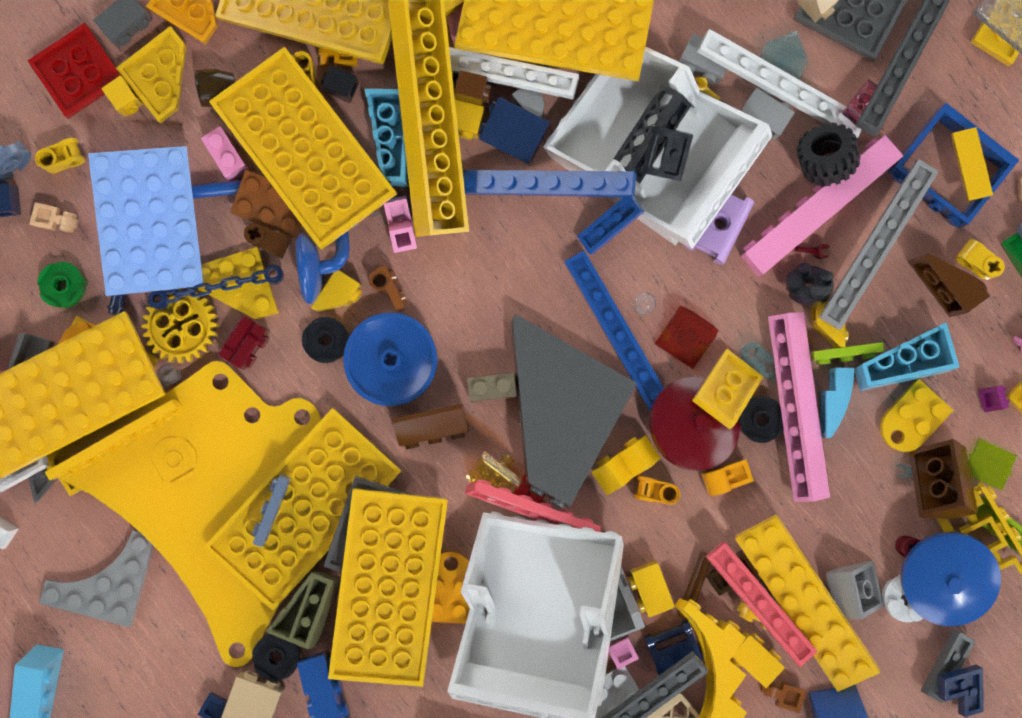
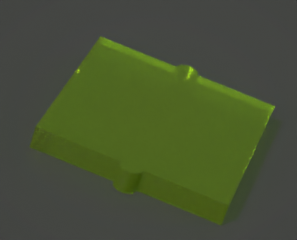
M978 439L972 454H969L971 477L994 488L1003 490L1008 476L1012 475L1011 469L1017 455L982 439Z

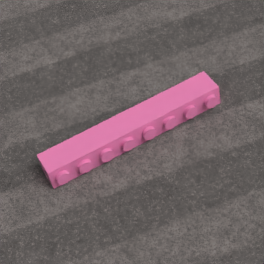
M886 135L879 140L875 137L865 145L867 150L860 154V165L856 168L854 175H849L850 178L848 180H842L841 184L838 185L832 183L831 186H825V184L816 186L813 189L815 192L810 198L807 196L803 197L795 204L798 208L791 213L788 210L778 218L781 223L775 228L770 225L761 233L762 239L758 242L752 240L743 248L746 252L740 257L757 277L767 272L903 157L902 153Z
M804 312L769 316V328L794 502H814L830 498Z

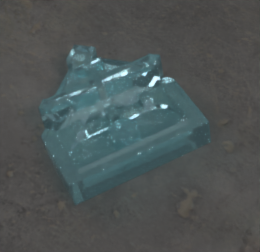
M797 30L767 42L759 56L799 80L808 63Z

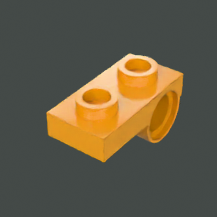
M747 459L701 473L708 496H717L729 492L733 488L754 482Z

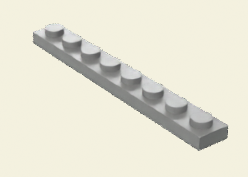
M920 159L915 161L818 318L835 329L841 330L939 171Z

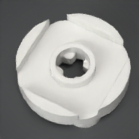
M901 575L887 581L882 590V600L889 615L902 622L921 621L923 618L913 610L909 603L904 604V600L901 599V596L904 595L900 581Z

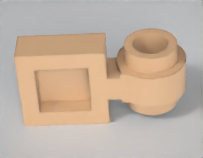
M35 202L29 225L55 231L58 224L60 225L59 230L73 233L74 229H77L79 220H77L78 215L63 212V215H60L61 209Z

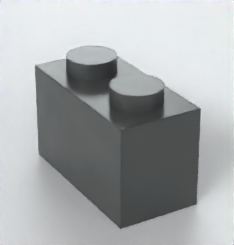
M117 0L96 17L93 22L119 49L121 46L127 45L136 33L145 30L153 19L136 0Z

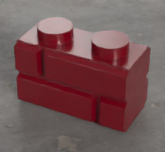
M242 315L221 347L218 355L239 369L251 368L257 359L255 354L258 349H263L268 343L270 337L267 335L270 331L249 317Z

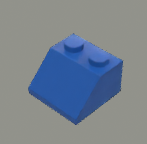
M852 685L839 692L835 688L809 692L813 718H868L856 685Z

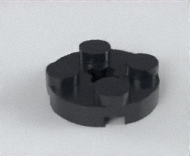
M800 263L797 268L788 274L785 287L789 292V297L799 304L810 306L814 305V302L821 301V303H824L830 299L833 293V274L820 267L811 266L808 263ZM807 283L813 284L810 287L806 286Z
M319 317L313 320L303 331L302 346L313 360L320 363H333L344 357V349L349 334L345 326L336 319ZM324 334H328V337L332 338V342L328 343L327 347H324V343L320 342V338H324Z
M761 396L750 399L739 417L740 432L753 442H770L782 434L784 430L781 407L777 401L769 397ZM763 413L767 423H762V426H759L756 416H760Z
M272 634L261 638L252 652L255 671L259 676L269 681L284 680L290 677L297 669V663L301 655V649L298 645ZM273 651L276 653L277 651H279L281 653L282 661L277 660L276 662H273V655H271V652Z

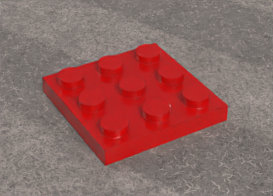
M85 22L27 60L63 115L68 119L104 96L105 93L101 88L121 75Z

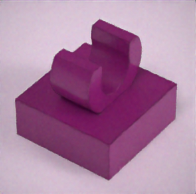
M999 385L978 390L984 412L1009 408L1010 400L1005 395L1006 387Z

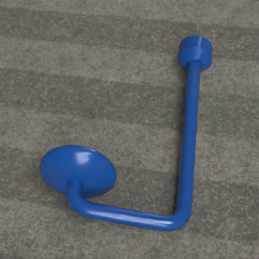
M242 180L192 185L193 199L235 195ZM348 231L335 240L336 252L332 258L327 260H320L315 244L307 235H298L296 239V263L300 290L305 303L313 304L317 300L321 292L322 275L338 271L347 262L350 251Z

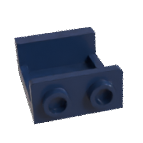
M501 97L497 101L493 100L488 110L491 115L487 122L483 121L478 131V134L481 135L479 140L527 164H531L551 123Z

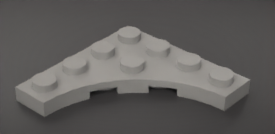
M132 530L130 538L121 554L100 573L80 581L46 580L39 604L131 627L154 546L138 530Z

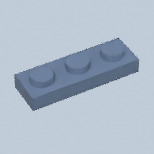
M280 475L278 479L274 478L269 490L272 492L270 501L266 500L261 510V514L264 515L261 524L257 523L252 532V536L255 537L253 544L260 547L266 544L291 477Z

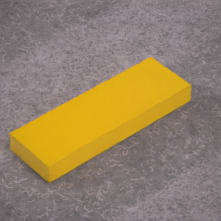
M977 127L952 133L951 138L967 202L992 196L993 192Z

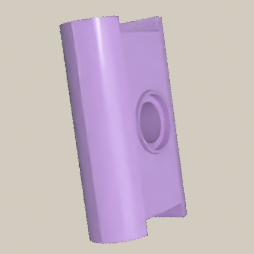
M730 195L693 249L686 245L685 247L692 252L695 248L715 257L713 262L724 265L754 205L753 200L748 197L742 200ZM714 220H721L724 223V229L716 228Z

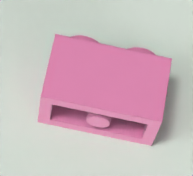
M221 126L201 138L227 180L235 181L244 175L246 169H249L228 133Z

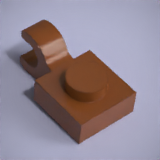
M781 682L780 688L770 684L767 688L762 685L760 689L764 695L776 698L775 705L777 707L800 714L806 695L805 689L785 682Z

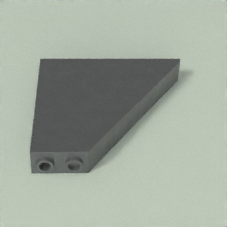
M515 314L511 321V333L526 485L530 486L529 490L540 497L544 494L551 498L550 502L561 509L564 506L568 508L574 501L637 383Z

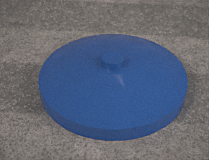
M399 313L377 314L360 323L348 338L343 357L345 374L353 389L364 399L382 406L404 405L421 396L432 383L438 362L436 346L429 332L415 319Z
M940 532L924 538L909 551L902 565L900 581L907 602L918 615L934 624L960 626L979 619L993 606L1000 591L1001 572L992 552L976 538L960 532Z

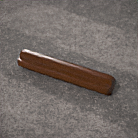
M701 552L699 554L683 600L689 601V599L697 602L711 564L705 557L708 553ZM678 611V616L683 619H686V617L680 611Z

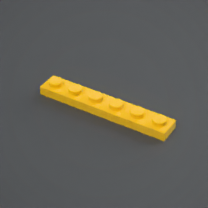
M177 400L166 402L45 472L49 481L55 479L63 481L73 475L72 470L80 467V469L88 467L94 463L93 458L98 455L104 457L115 451L113 447L119 443L125 445L136 439L134 435L138 432L143 431V433L154 429L156 427L155 423L159 420L167 421L177 415L176 411L181 408Z

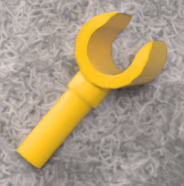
M694 78L698 82L699 91L720 100V97L707 87L708 82L706 78Z

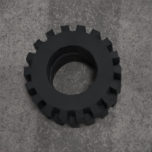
M831 122L830 125L823 123L820 127H812V131L805 132L804 138H800L799 145L797 146V156L803 176L807 177L809 182H815L818 186L822 184L831 186L832 183L838 185L841 184L842 180H848L850 174L854 175L856 168L860 165L857 138L853 134V130L851 128L846 129L844 124L838 126L834 122ZM827 153H834V154L829 155V156H823V155H825V154H827Z

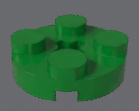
M57 262L47 265L40 272L37 285L39 286V295L45 303L57 308H71L79 303L85 295L88 280L77 266L68 262ZM66 280L67 287L59 291L58 281Z

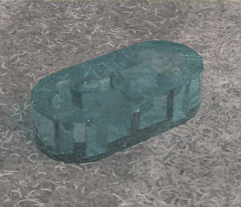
M753 342L745 344L741 348V359L764 376L763 378L771 379L776 377L774 357L764 348ZM747 348H755V355L760 359L757 360L755 357L748 358ZM763 361L765 364L772 363L774 372L766 374V367L761 362Z

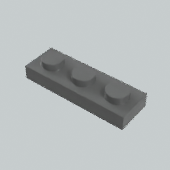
M953 629L921 692L943 703L944 700L939 698L938 676L961 669L975 640Z

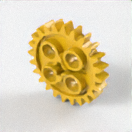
M174 293L168 294L169 300L177 298L174 297ZM191 295L181 297L177 302L169 303L162 310L146 307L150 315H144L142 318L148 320V324L141 325L142 328L148 329V332L142 336L151 339L146 345L155 346L152 353L157 354L161 352L160 359L168 357V361L172 363L175 362L176 358L178 363L181 364L184 363L185 358L188 362H193V355L201 359L200 351L208 353L209 349L206 345L215 344L211 340V336H218L213 331V328L219 327V324L213 323V320L218 315L210 313L215 307L212 305L206 306L209 301L207 298L200 300L201 297H192ZM187 304L189 312L182 316L180 312L181 307ZM196 314H198V318H196L195 320H191ZM167 316L169 323L165 328H162L161 320ZM179 322H184L181 326L182 330L176 329L180 326ZM199 324L201 331L198 335L194 336L192 328L194 325ZM170 332L165 338L163 337L164 333ZM179 336L181 343L178 347L174 348L172 340L174 337Z

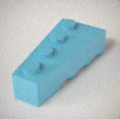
M365 89L369 105V116L372 121L373 137L377 148L379 170L392 187L409 188L398 89Z
M947 322L861 364L854 369L859 390L864 391L947 373L960 366Z
M36 644L15 665L10 718H51L64 649Z

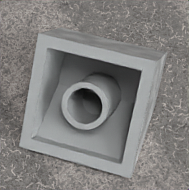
M874 561L838 567L826 573V582L831 596L847 620L863 619L884 607Z

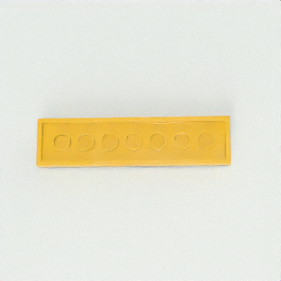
M777 514L735 536V540L754 568L759 572L758 574L782 610L818 651L813 656L837 692L880 674L879 666Z

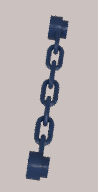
M270 265L265 270L254 272L250 277L246 278L233 276L222 279L218 284L201 283L181 292L177 289L153 291L149 294L148 302L155 309L162 310L169 303L177 302L181 297L188 295L201 297L209 295L212 290L222 289L229 291L238 289L244 283L249 282L254 284L269 282L272 285H277L283 281L284 272L279 266ZM276 270L277 276L271 278L270 272ZM264 274L265 279L258 280L256 275ZM236 280L235 283L238 285L227 287L228 284L224 283ZM206 286L204 289L207 292L196 294L197 290L195 288ZM174 293V297L177 298L169 300L167 294ZM157 295H160V302L155 303L154 298Z

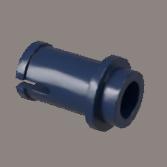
M126 294L111 296L110 304L106 307L109 314L118 315L126 311L124 309Z

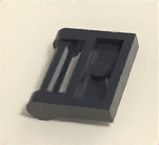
M651 124L649 130L651 136L644 164H641L639 172L681 181L693 134ZM661 135L667 138L660 166L657 168L653 167V162Z

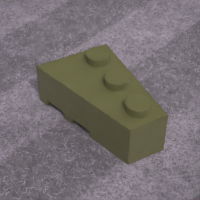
M323 571L312 572L294 594L293 599L283 608L278 618L265 632L305 649L317 646L341 578Z

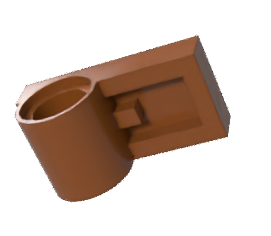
M386 265L376 268L377 270L373 271L369 276L370 286L376 292H388L398 313L405 310L404 303L408 301L403 290L398 291L395 285L398 279L393 269L388 270ZM378 276L386 277V284L382 287L375 286V279Z

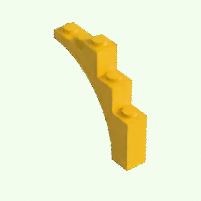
M679 598L674 606L686 617L694 629L702 647L705 665L708 669L704 703L699 718H744L747 712L740 707L742 702L734 697L733 694L746 677V674L740 670L741 665L732 657L746 637L739 632L741 628L733 621L725 622L720 619L717 621L710 614L704 615L699 611L701 606L692 599L686 601Z

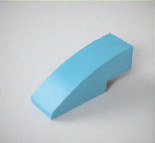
M854 368L829 369V391L820 392V429L822 438H831L846 413L853 388Z

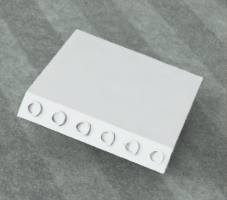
M645 46L639 82L595 74L592 80L587 83L579 98L574 101L566 116L561 119L556 130L547 138L543 148L550 158L569 171H625L624 167L630 162L631 154L624 156L621 162L613 158L660 86L664 85L683 94L692 106L676 130L692 133L693 139L682 180L676 181L646 174L640 184L636 182L634 197L645 211L637 218L673 245L676 246L679 241L693 249L773 135L769 124L700 92L690 67ZM665 93L660 101V105L668 104L672 96ZM657 114L650 116L647 121L648 126L656 122L658 119ZM644 134L637 136L634 141L635 146L643 142ZM663 150L653 163V167L659 168ZM623 197L607 198L616 204Z
M483 512L461 593L470 611L447 691L451 698L539 718H595L597 706H601L624 546L622 536L612 531L601 533L588 527L578 529L572 528V526L565 523L555 525L541 519L531 521L517 515L508 517L499 512H491V514Z

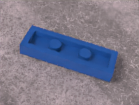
M623 197L577 237L589 255H593L645 211L635 197Z

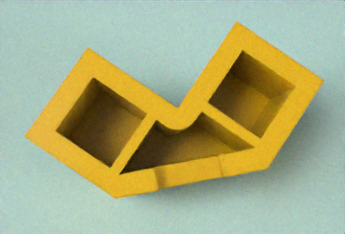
M646 435L638 440L636 437L631 438L624 443L625 448L610 458L606 455L596 462L598 467L591 473L606 495L620 489L633 477L648 470L661 459Z

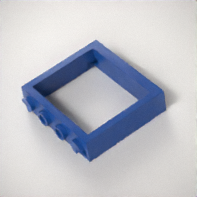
M945 103L935 111L902 153L903 157L893 164L888 172L897 183L902 184L909 173L903 165L938 121L953 133L977 126L948 103ZM977 127L984 157L998 167L989 179L992 192L994 193L1018 163L1019 159ZM928 188L922 199L928 203V207L931 210L947 218L946 221L950 225L961 228L972 221L990 197L973 200L963 213L931 188Z

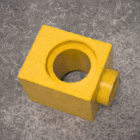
M121 75L101 88L114 108L124 117L135 114L139 107L143 105L137 94Z

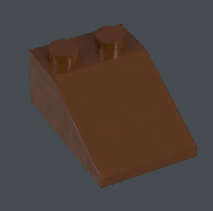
M930 253L911 259L908 262L949 317L968 313L990 297L984 282Z

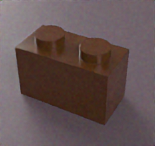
M460 70L454 92L455 100L483 107L484 105L488 106L491 98V85H488L487 76Z

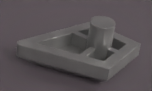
M46 468L28 478L35 503L41 500L57 480L49 481L45 474L48 471Z

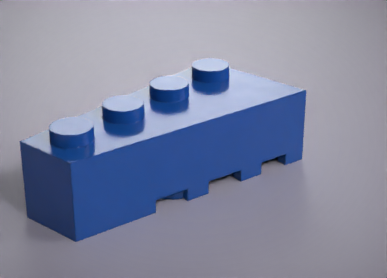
M328 650L301 658L297 663L304 695L310 696V700L307 701L309 717L348 718L350 711L348 703L346 701L343 702L341 696L343 692L341 680L328 679L331 658Z

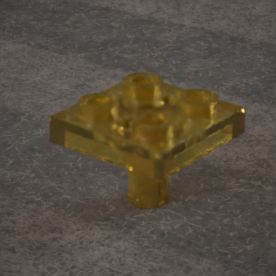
M486 451L466 476L471 483L478 479L486 480L491 483L490 486L495 488L503 487L510 489L512 494L523 481L509 470L515 463L511 456L503 454L500 460L497 461Z

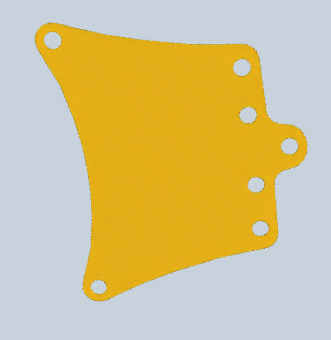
M214 361L205 365L188 379L165 393L166 395L48 454L47 458L50 466L46 469L49 470L55 467L54 458L56 455L66 454L70 458L170 400H177L181 408L176 411L177 415L167 421L159 420L155 423L156 427L146 433H143V431L138 432L134 435L136 439L125 445L119 443L113 447L115 451L104 457L98 455L93 458L94 463L86 468L80 469V467L72 470L73 475L63 481L91 494L142 533L169 562L189 589L207 619L223 661L232 667H242L251 660L255 645L264 635L280 604L272 611L203 547L321 421L316 407L302 398H293L280 406L267 405L227 364ZM224 374L227 376L229 383L225 389L219 390L213 386L212 381L215 375ZM250 407L257 408L260 412V419L255 423H249L244 418L245 411ZM300 409L307 410L310 414V421L305 425H299L294 420L295 413ZM169 437H176L173 440L165 443L164 445L154 449L155 445L161 440ZM184 440L188 441L194 447L197 454V463L192 457ZM177 451L182 455L183 463L181 467L171 470L165 466L164 457L168 452ZM175 453L168 455L167 464L170 467L178 466L180 457ZM150 458L163 481L158 479L152 472ZM194 470L187 480L176 484L172 483ZM237 642L245 647V653L239 659L232 658L229 654V647Z

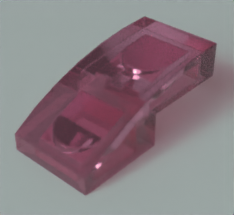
M870 79L862 85L842 112L854 125L877 86Z

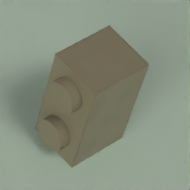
M514 373L467 378L470 402L516 397Z

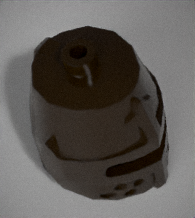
M217 69L195 70V85L201 107H213L209 101L236 82L233 73Z

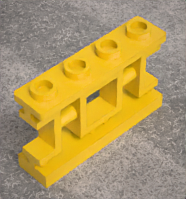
M980 482L977 484L978 486L973 487L976 505L979 507L984 504L979 496L983 493L998 520L994 521L989 513L980 518L976 514L966 516L969 523L960 527L959 530L961 533L968 535L969 532L990 523L999 540L986 547L996 558L1000 570L1014 564L1017 571L1022 574V561L1019 562L1014 554L1002 559L998 550L1008 546L1004 538L1005 535H1008L1022 559V547L1018 542L1022 538L1015 527L1010 528L1006 520L1010 519L1003 506L998 508L994 499L998 497L990 485L986 487ZM936 518L944 532H955L948 519Z

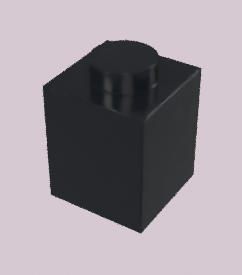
M331 65L329 71H325L321 84H323L322 88L325 93L351 103L359 81L357 76Z

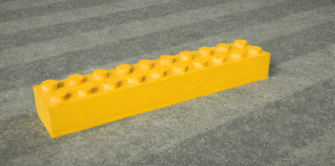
M388 0L415 237L469 232L444 0Z

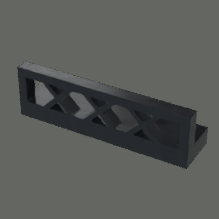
M661 85L613 159L621 162L624 156L631 154V160L624 169L625 171H634L636 173V182L640 184L646 174L639 172L641 164H644L651 136L649 132L650 126L647 125L650 116L657 114L658 119L653 125L676 130L692 104L683 94ZM665 93L672 96L668 104L660 105V101ZM644 134L643 142L635 146L634 141L637 136ZM660 135L654 162L665 146L666 136Z

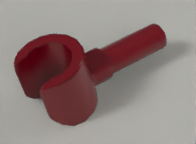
M822 244L815 248L796 246L795 252L810 253L817 259H823L829 256L821 254V248L828 249L830 246L827 244Z

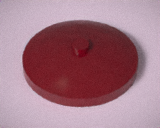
M701 377L679 379L666 386L654 400L649 417L651 436L661 455L673 465L691 471L710 469L724 462L734 451L740 435L739 419L731 429H728L692 401L705 381V378Z

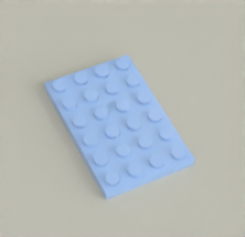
M187 146L88 153L106 296L184 289L203 283Z

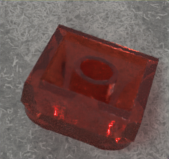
M680 305L654 344L686 366L694 369L709 345L715 340L719 330L695 312Z

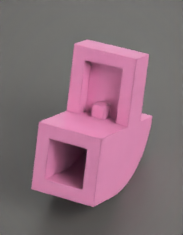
M406 196L392 198L384 204L394 253L416 249V237Z

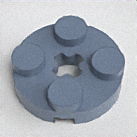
M21 141L6 147L0 145V181L12 178L14 176L12 174L13 171L17 168L22 171L30 162L31 153Z

